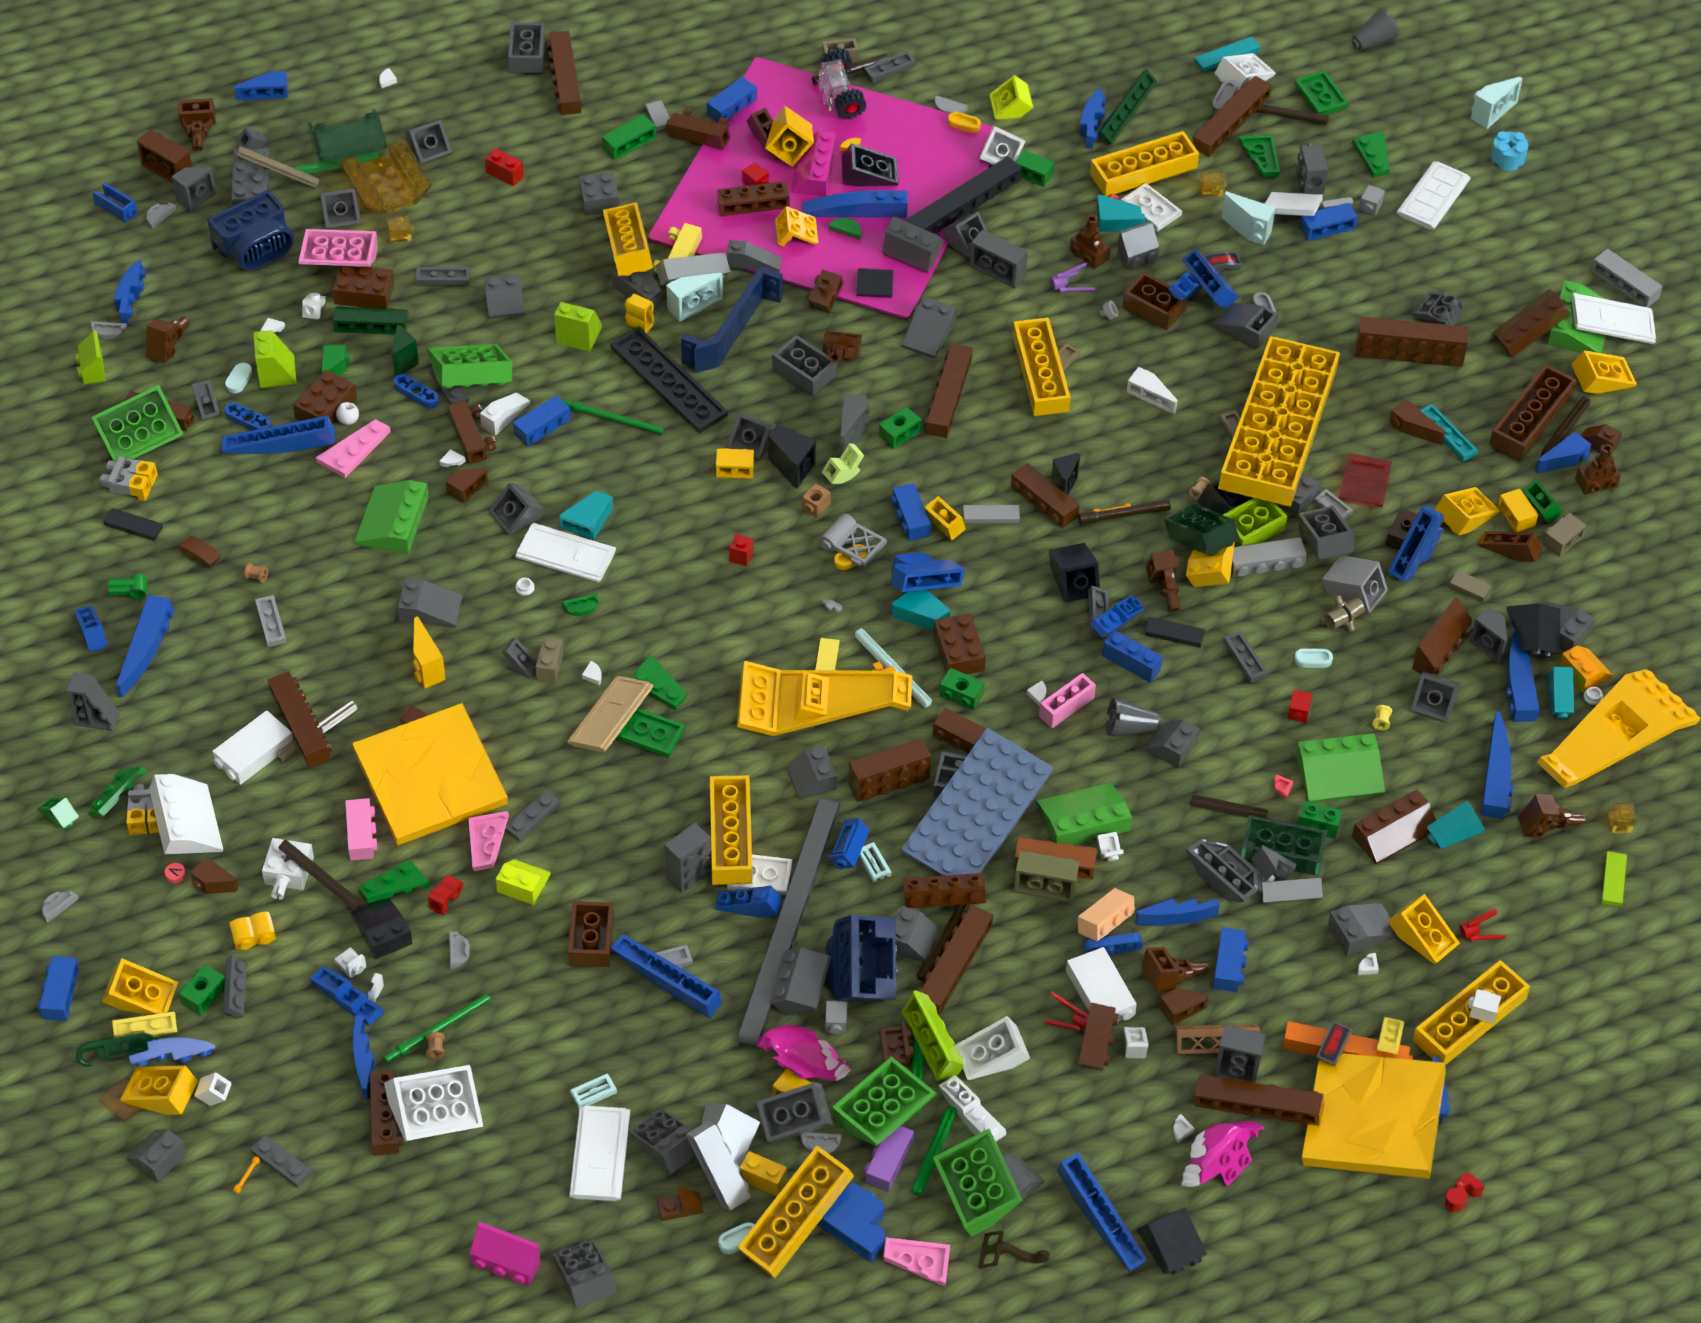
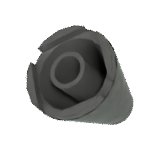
M1385 8L1377 10L1352 36L1351 42L1356 49L1363 50L1399 36L1397 34L1399 31L1397 22L1392 15L1388 16L1385 13L1387 12Z
M1112 698L1109 702L1107 714H1110L1109 721L1106 720L1107 735L1121 736L1156 732L1157 728L1161 726V717H1159L1157 712L1119 698Z

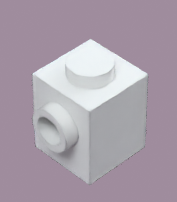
M1477 989L1475 997L1471 996L1468 1008L1471 1009L1469 1017L1494 1024L1501 996Z
M217 1073L210 1074L200 1079L194 1096L209 1106L221 1103L226 1100L231 1082Z

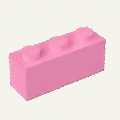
M1080 674L1040 703L1039 717L1048 726L1054 728L1094 699L1096 684L1085 674Z
M369 798L346 800L350 861L373 859L374 850H377V839H373V834H376V823L372 822V818H375V807L370 805Z

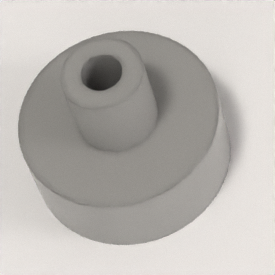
M1113 301L1103 304L1104 310L1100 311L1102 318L1107 316L1112 320L1118 317V309Z

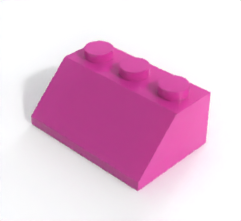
M479 1222L470 1251L471 1264L480 1270H489L498 1277L510 1278L519 1285L525 1284L530 1286L541 1265L539 1244Z

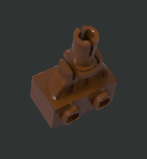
M213 98L178 100V115L181 126L186 129L189 138L192 132V150L198 151L199 147V151H202L203 131L205 136H208V130L212 127V124H216V108Z
M1088 215L1086 217V224L1081 227V231L1071 238L1070 251L1087 265L1096 269L1110 258L1111 247L1100 239L1099 229L1096 227L1098 218L1094 215Z
M181 317L178 321L172 320L168 322L155 318L149 323L146 333V357L163 363L172 358L176 351L174 348L175 343L179 340V337L183 336V330L189 327V319Z
M827 330L824 334L822 352L829 356L831 362L835 361V363L843 361V358H845V361L858 360L861 354L862 335Z
M1610 444L1601 446L1600 454L1596 455L1591 464L1578 467L1575 479L1584 495L1618 487L1621 474L1614 463V457L1611 455L1613 447Z
M1174 550L1151 553L1145 566L1149 583L1159 582L1162 589L1161 595L1166 597L1169 612L1180 610L1177 598L1179 587H1176L1174 574L1179 566V558L1174 554Z
M1536 794L1518 816V820L1524 837L1539 838L1546 831L1555 828L1565 829L1568 825L1582 826L1585 822V817L1582 813H1570L1569 809H1562L1561 806L1556 805L1553 795Z
M1165 947L1146 948L1141 966L1156 992L1173 991L1176 988V984L1192 979V975L1208 974L1209 965L1206 961L1191 963L1188 959L1171 957Z

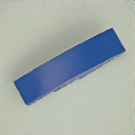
M1194 898L1176 905L1174 899H1170L1138 910L1135 923L1142 926H1166L1197 922L1218 916L1220 904L1217 899L1198 904Z
M326 966L321 967L309 978L317 988L354 1017L355 1015L364 1016V1022L368 1026L384 1014L382 1007L368 1000L367 995L353 987L350 980Z
M355 1015L353 1053L358 1082L364 1099H368L371 1088L370 1072H374L375 1060L374 1054L369 1052V1035L364 1034V1016Z

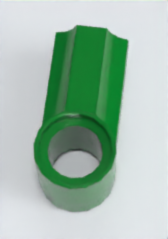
M135 574L131 576V579H110L108 582L109 596L130 595L134 599H143L146 597L148 579L142 574Z

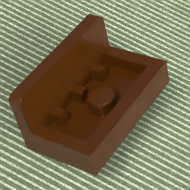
M901 1020V1026L880 1028L884 1062L892 1056L901 1065L910 1066V1057L914 1055L913 1045L908 1043V1040L911 1039L910 1027H906V1021Z

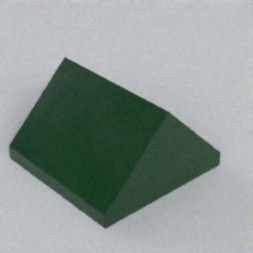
M401 325L396 327L392 350L395 376L404 374L419 364L416 339Z

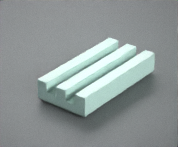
M875 843L863 846L859 859L873 883L877 882L879 878L880 880L884 879V876L890 877L891 870ZM868 849H871L873 851L875 857L877 858L878 862L880 863L884 871L881 872L875 859L873 858ZM863 851H864V853L866 854V856H867L868 860L870 861L871 865L873 866L875 872L873 871L872 867L870 866L869 862L867 861L865 855L863 854Z
M608 1073L570 1090V1094L574 1098L575 1103H577L579 1110L580 1107L589 1106L617 1093V1089ZM607 1082L606 1084H604V1085H602V1086H600V1087H596V1086H598V1085H600V1084H602V1083ZM589 1090L588 1092H586V1093H584V1094L578 1096V1094H580V1093H582V1092H584V1091Z

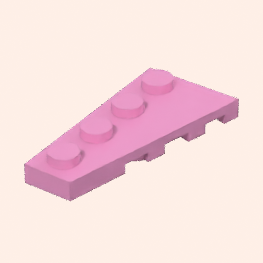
M375 419L317 456L316 463L346 478L391 432L390 427Z

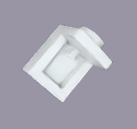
M319 293L308 294L303 299L302 317L320 319L321 307L325 304V296H320Z
M1117 832L1096 836L1101 860L1107 859L1108 862L1119 860V856L1124 854L1123 850L1120 849Z

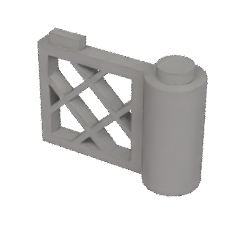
M843 513L820 537V545L824 550H836L849 557L851 562L858 566H866L887 543V539L859 525L852 516ZM856 531L864 534V537L854 538L853 535ZM873 540L879 542L877 545L869 546L868 541ZM866 542V547L856 548L855 543ZM844 544H853V548L850 549L842 547ZM868 551V555L864 559L857 555L859 552Z

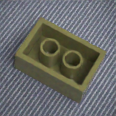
M1020 851L1016 868L1014 893L1073 903L1080 861L1071 858L1054 857L1053 855L1037 854L1031 851Z

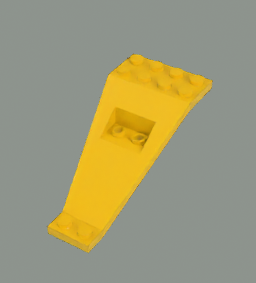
M744 661L741 670L737 727L770 736H777L889 706L908 711L911 707L912 675L897 671L779 670Z
M1645 669L1625 674L1551 754L1541 756L1537 763L1563 788L1576 785L1676 730L1696 725L1701 718L1696 715L1692 708L1686 706L1679 696L1674 695L1666 684L1656 679L1651 671Z

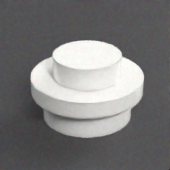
M521 578L516 583V592L523 596L530 595L534 591V583L529 578Z
M1590 687L1584 692L1583 697L1588 704L1597 705L1603 699V694L1599 688Z

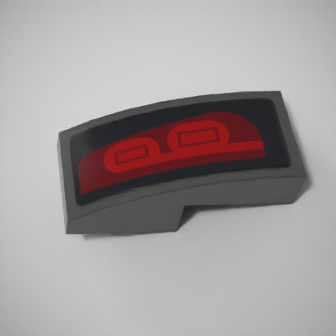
M1219 252L1204 255L1219 273L1224 268L1239 270L1242 266L1239 256L1235 252Z
M1333 1021L1316 1057L1336 1066L1353 1029Z

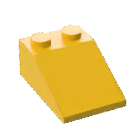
M1584 350L1571 364L1584 392L1600 394L1632 388L1637 385L1624 357Z
M1476 487L1445 494L1434 509L1444 515L1443 522L1458 536L1473 531L1500 513V510Z
M1234 534L1200 538L1188 559L1186 576L1194 588L1229 584L1235 543Z
M417 616L414 618V660L412 663L416 670L414 672L416 681L418 683L421 682L424 688H428L446 680L442 654Z
M1425 894L1408 903L1387 921L1401 940L1433 964L1439 962L1460 944Z
M121 958L114 967L102 1003L122 1011L143 1015L167 1013L178 982Z
M186 1066L137 1067L120 1101L124 1104L164 1115H182L198 1080Z

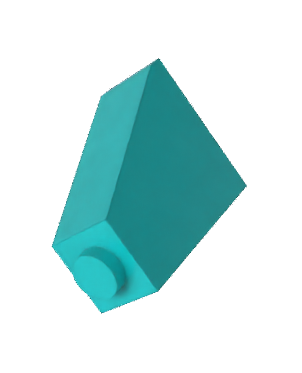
M1104 195L1097 196L1096 208L1099 232H1120L1145 223V214L1141 212V206Z
M593 492L559 516L560 528L594 540L613 510V497L606 493Z
M927 589L908 591L892 603L891 610L893 617L930 630L934 628V620L950 617L951 610Z
M1553 667L1546 675L1551 716H1557V719H1568L1574 713L1573 667Z
M1467 801L1427 826L1430 832L1427 836L1433 845L1438 844L1441 849L1485 831L1481 821Z

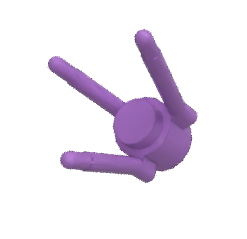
M1086 263L1051 277L1053 289H1059L1060 293L1096 290L1094 287H1065L1068 285L1067 278L1078 274L1077 270L1085 267Z

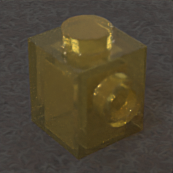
M1222 171L1201 173L1200 186L1202 196H1223V190L1227 187V180L1223 178Z
M408 216L387 218L391 243L412 240L411 233H414L413 222L409 223Z
M1614 803L1612 810L1608 812L1611 831L1613 833H1632L1636 820L1634 803Z

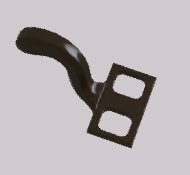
M1003 1230L985 1233L978 1267L998 1266L999 1256L1004 1253H1009L1022 1261L1037 1264L1047 1262L1050 1253L1046 1250H1039L1036 1253L1023 1251L1014 1245L1003 1242ZM999 1235L996 1244L988 1245L990 1236ZM995 1253L994 1261L984 1264L986 1255Z

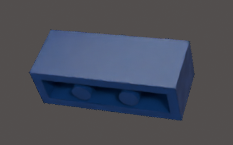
M741 77L707 102V115L719 122L721 117L727 118L729 121L734 115L756 101L757 86Z
M1350 203L1317 210L1314 216L1301 215L1299 227L1307 241L1356 229L1358 216Z
M556 395L513 422L514 434L528 447L570 421V408Z
M915 484L894 487L890 500L892 506L896 507L898 521L901 520L903 534L907 535L909 541L929 537L931 523Z
M1114 630L1104 641L1103 657L1151 683L1161 671L1163 656Z
M1222 927L1213 989L1237 992L1238 986L1243 985L1244 973H1241V968H1245L1247 956H1243V951H1247L1249 939H1245V930Z
M52 956L50 964H47V979L42 983L43 995L42 999L38 1000L37 1005L42 1019L67 1021L79 972L77 958Z

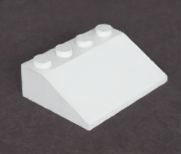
M175 774L154 775L149 791L164 854L223 852L208 785Z
M470 1065L393 1078L384 1083L388 1104L405 1141L483 1127Z

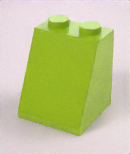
M560 302L554 314L556 344L590 352L602 328V323L595 310Z
M272 330L254 332L255 359L260 388L297 384L294 354Z

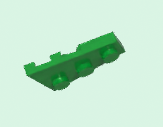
M1380 131L1353 138L1352 143L1372 177L1389 174L1385 132Z
M1273 135L1239 136L1240 144L1262 177L1280 176Z
M652 655L630 677L653 684L654 687L648 695L674 710H677L687 698V693Z
M143 766L118 770L114 774L113 781L103 788L102 795L91 804L92 808L88 811V814L92 818L103 817L120 800L121 797L119 795L128 789L130 790L135 785L132 781L139 775L143 777L147 770Z
M409 859L358 886V890L368 903L391 898L395 893L405 891L406 894L413 892L412 889L423 886V889L429 888L430 884Z

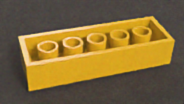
M1181 131L1092 159L1090 175L1103 195L1108 197L1112 193L1117 194L1142 186L1145 183L1149 184L1196 169L1198 167L1199 152L1185 132Z
M637 202L603 210L618 276H628L635 272H645L652 269V260Z
M1049 317L1014 321L1012 337L1033 415L1041 416L1069 412L1071 397Z
M749 775L710 776L712 885L753 884Z
M1500 960L1416 1027L1412 1041L1429 1057L1433 1059L1436 1056L1439 1062L1446 1065L1527 999L1530 985ZM1477 989L1501 996L1494 1024L1469 1017L1471 1009L1468 1008L1471 996L1475 997Z
M816 1146L737 1248L752 1262L776 1278L853 1179V1173L826 1151Z

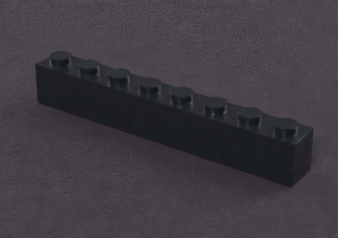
M1008 156L904 221L933 234L940 232L949 224L967 215L975 208L980 207L986 201L993 199L999 193L1006 191L1010 186L1017 184L1021 180L1022 167Z

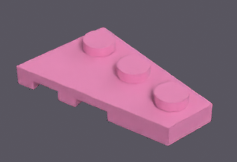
M508 811L469 818L472 867L474 871L494 868L509 817Z
M886 1238L884 1261L946 1287L950 1245Z

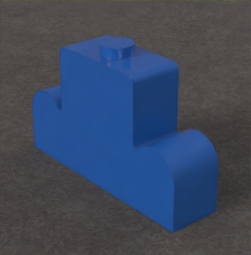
M1196 248L1182 259L1211 298L1221 307L1227 309L1239 298L1226 279L1213 268L1210 262Z
M1429 506L1421 507L1388 573L1402 581H1407L1414 576L1419 563L1428 561L1444 531L1443 528L1439 527L1444 519L1443 514Z
M925 553L895 555L891 571V584L902 592L961 586L965 568L951 560L942 559L937 562Z
M850 1183L817 1225L863 1258L872 1262L884 1248L885 1232L877 1224L884 1217L885 1205L872 1192L865 1191L855 1183Z

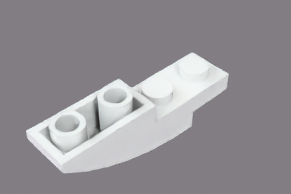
M956 1075L939 1085V1089L950 1106L957 1109V1115L974 1135L987 1129L991 1130L995 1141L1006 1135V1129L981 1106L980 1099Z

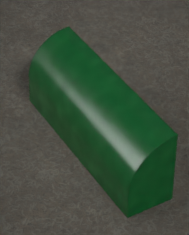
M336 306L333 317L334 331L339 333L395 335L397 325H401L407 331L409 310Z

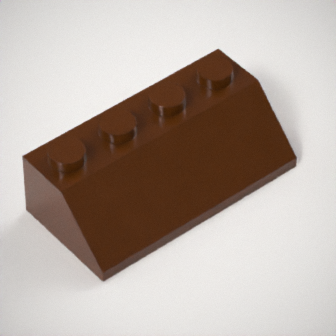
M1549 289L1494 330L1492 335L1513 358L1569 316L1570 312L1559 296Z
M1457 597L1454 598L1418 644L1412 667L1416 672L1422 674L1425 671L1439 675L1444 668L1445 662H1449L1452 659L1455 649L1459 650L1463 639L1470 636L1473 630L1471 627L1473 619Z
M1416 789L1355 823L1352 838L1377 865L1429 835L1430 832L1427 826L1435 822L1436 818L1429 801Z

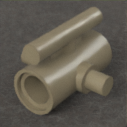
M1341 595L1335 596L1336 608L1326 613L1320 619V623L1323 626L1327 625L1332 630L1344 625L1347 627L1348 632L1354 631L1353 619L1365 612L1364 604L1357 597L1345 602L1342 600Z

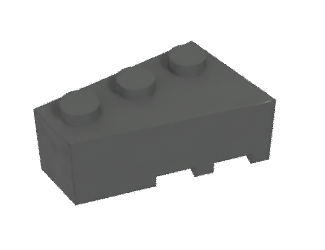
M617 268L612 271V286L627 298L636 294L650 300L654 305L653 311L662 305L661 289L649 270L635 272L628 276H618Z
M73 672L66 691L75 725L113 731L120 712L93 675Z
M941 752L934 783V796L941 794L967 756Z

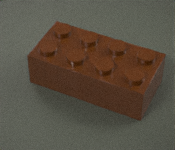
M920 738L850 761L849 786L857 802L867 801L875 796L885 795L891 791L903 789L909 785L918 782L922 783L930 779L931 754L923 739Z

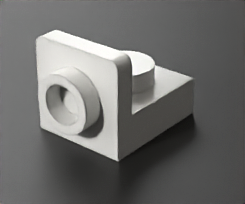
M351 947L334 959L335 964L349 978L360 974L366 968L365 957L362 954L358 955Z

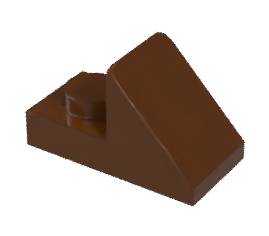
M678 1187V1195L657 1198L662 1221L704 1213L700 1194L693 1190Z

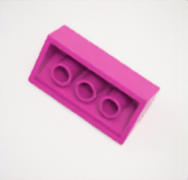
M818 131L813 134L814 143L797 162L792 185L793 193L826 196L836 149V132Z

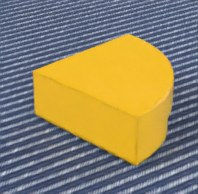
M851 138L844 141L840 145V151L845 152L851 143L860 145L861 138Z

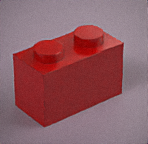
M496 148L485 157L487 174L513 187L524 177L522 161Z

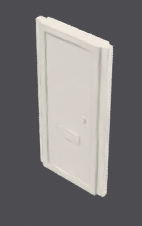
M1433 162L1398 209L1397 214L1400 215L1399 217L1429 230H1434L1468 184L1471 177L1440 162Z
M1576 293L1572 294L1571 300L1576 329L1655 344L1656 335L1651 308Z
M533 523L519 546L515 557L599 583L615 554L616 547Z
M598 1106L580 1107L570 1197L589 1200H621L630 1109Z

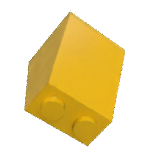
M784 106L773 120L765 149L793 167L814 143L812 124Z

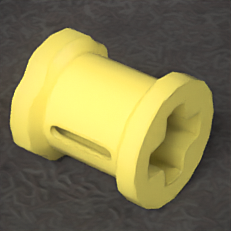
M1378 705L1375 709L1376 717L1372 722V726L1377 730L1384 731L1390 727L1389 717L1392 714V709L1389 706Z

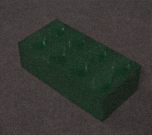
M1195 503L1164 519L1170 539L1208 556L1215 555L1219 550L1224 547H1230L1234 542L1240 540L1234 519Z
M1249 815L1241 856L1247 862L1253 863L1251 860L1252 856L1263 845L1296 864L1294 871L1319 876L1327 830Z

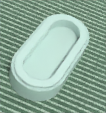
M239 363L234 367L225 382L227 391L239 393L244 389L252 376V368L249 364Z
M1299 649L1294 657L1295 664L1302 668H1327L1332 664L1333 660L1332 653L1327 649Z
M744 1223L721 1234L718 1240L719 1249L725 1254H733L740 1251L737 1247L755 1224Z

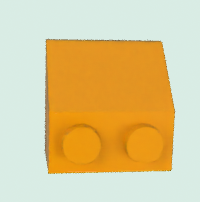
M1577 645L1562 653L1559 667H1573V684L1582 693L1588 688L1595 687L1613 677L1612 673L1587 648Z

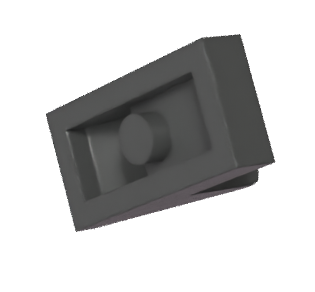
M210 379L191 384L196 399L195 404L202 420L220 415Z
M512 638L502 651L510 661L506 668L526 678H531L536 671L537 660L517 638Z
M1263 845L1251 858L1265 881L1272 875L1286 880L1296 868L1294 862Z

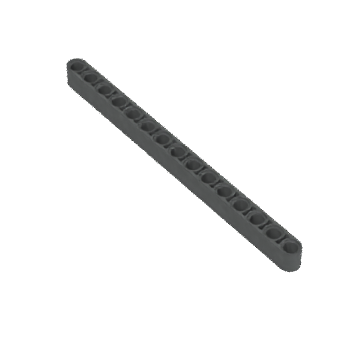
M824 797L819 799L740 1028L739 1043L758 1047L759 1039L764 1034L773 1007L770 1002L783 956L786 950L793 949L839 813L840 801Z

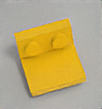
M787 206L776 217L778 245L784 247L788 241H791L793 236L815 245L818 243L815 217Z

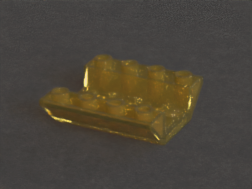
M404 139L388 144V155L362 164L356 155L340 160V164L368 209L386 215L415 205L432 186Z

